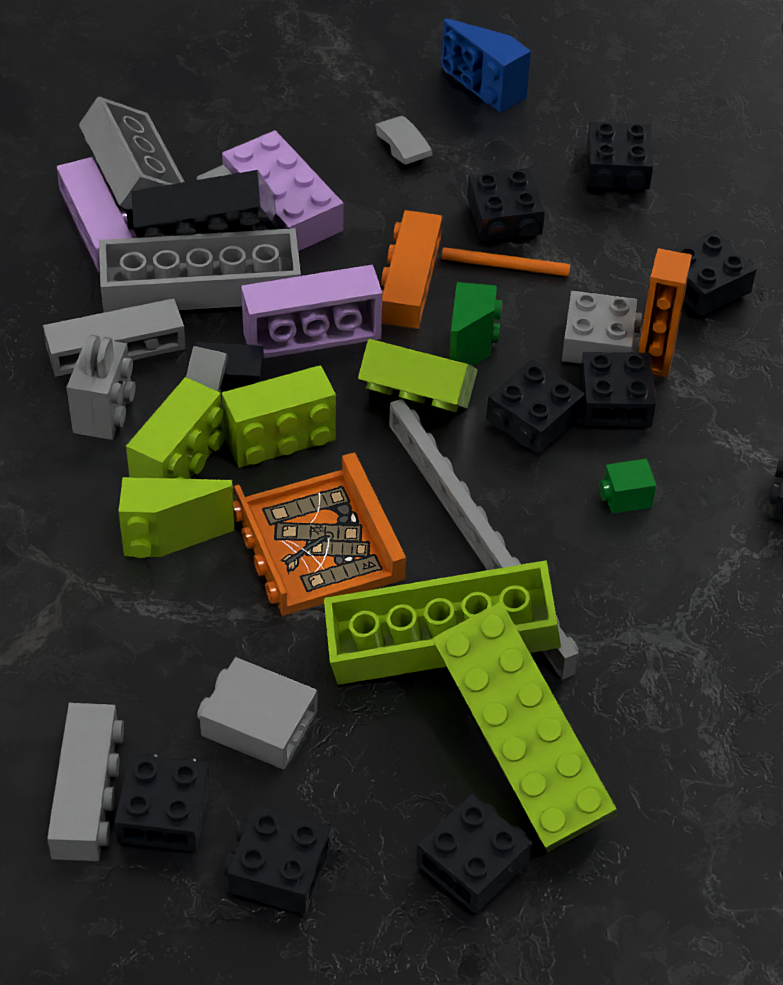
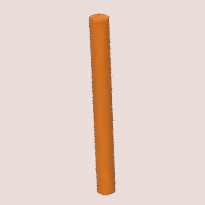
M443 247L441 260L566 277H569L571 265Z

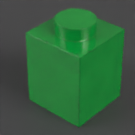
M647 459L606 464L604 479L599 481V491L602 500H607L612 514L653 507L656 483Z

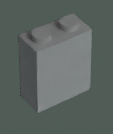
M235 657L228 670L222 669L216 680L215 691L210 698H204L198 709L197 718L200 719L201 736L284 770L318 711V690Z

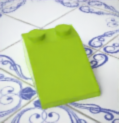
M123 477L119 519L124 556L137 558L162 557L234 531L232 480Z

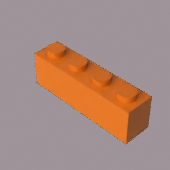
M404 210L402 222H396L393 241H396V245L390 244L387 263L390 264V267H384L381 286H384V290H382L381 324L419 329L441 241L442 215Z
M660 248L657 250L650 277L638 353L651 354L653 375L668 377L676 345L692 255Z

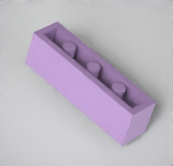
M93 157L57 166V174L62 196L97 270L100 272L99 240L137 238L134 229H128L126 213L123 208L118 209L116 197L112 189H108V183L105 180L106 177L102 169L98 168Z

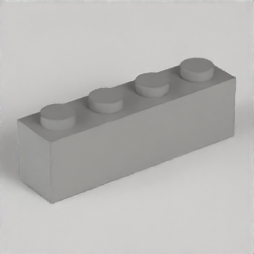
M175 298L43 325L46 349L55 377L73 372L85 340L90 335L99 336L100 339L108 337L112 338V341L127 343L128 358L133 360L186 349L184 324Z
M69 703L47 838L51 859L99 861L101 846H108L110 823L105 822L106 811H113L115 790L114 787H110L111 777H117L119 772V753H115L116 744H122L124 735L123 720H117L115 705Z

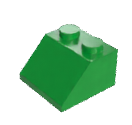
M457 282L450 337V360L475 366L491 356L492 343H499L500 323H494V320H501L502 300L496 299L497 286Z

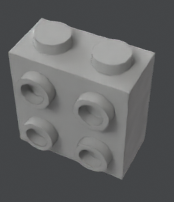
M571 291L562 361L581 364L583 352L638 353L640 337L633 336V333H640L642 313L636 312L637 299Z

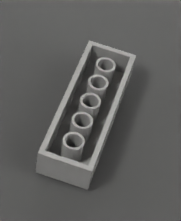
M296 228L99 240L100 285L104 313L175 298L178 310L242 306V285L301 276Z

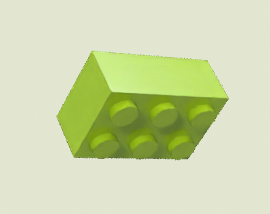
M368 338L358 379L367 382L366 389L391 396L393 389L400 391L398 397L422 404L425 403L426 398L433 399L431 406L457 413L458 406L468 408L478 369L469 364Z
M321 365L222 392L225 441L238 468L258 464L282 455H290L299 450L324 445L327 442L336 440V394Z
M185 377L126 445L129 477L191 479L194 474H199L206 463V459L213 451L220 449L225 439V432H223L224 410L222 409L221 393Z

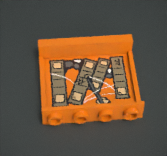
M355 452L342 456V470L245 497L240 485L234 486V520L242 522L244 527L242 528L244 543L247 549L253 548L256 554L253 556L256 571L259 576L265 575L267 580L265 588L271 604L277 603L282 616L324 604V598L368 591L405 580L406 556Z

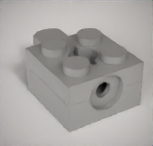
M90 335L86 338L67 385L73 433L113 440L117 428L124 425L126 417L125 407L127 401L132 402L136 387L135 382L131 381L133 359L128 358L127 343L112 341V338L108 337L100 339L96 335Z

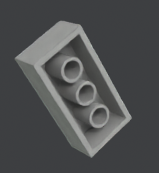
M99 96L79 123V126L85 136V141L89 144L95 156L96 162L100 165L106 177V182L110 185L116 197V202L122 208L132 210L131 191L184 182L148 113Z

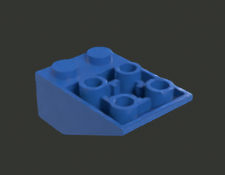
M447 18L443 20L441 68L445 72L451 74L467 89H470L482 98L485 103L491 105L500 113L527 98L531 51L510 35Z

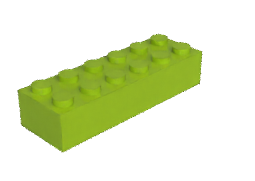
M547 560L324 598L330 664L338 685L447 667L432 638L500 601L530 653L562 648Z
M501 601L432 638L547 853L617 815L615 805Z

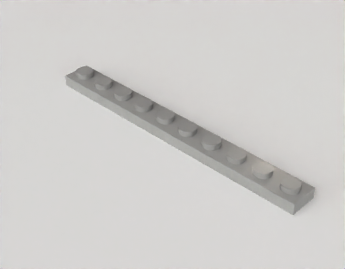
M403 398L391 402L389 426L485 568L492 570L521 565L516 557H511L505 548V542L498 531L494 532L489 525L484 509L481 506H476L473 502L466 483L458 480L450 460L447 457H442L432 434L425 432L417 412L414 409L410 410ZM557 617L562 648L544 650L542 652L561 680L575 675L579 650L575 641L571 637L567 638Z

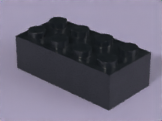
M258 170L131 191L133 226L142 238L277 230L275 194Z

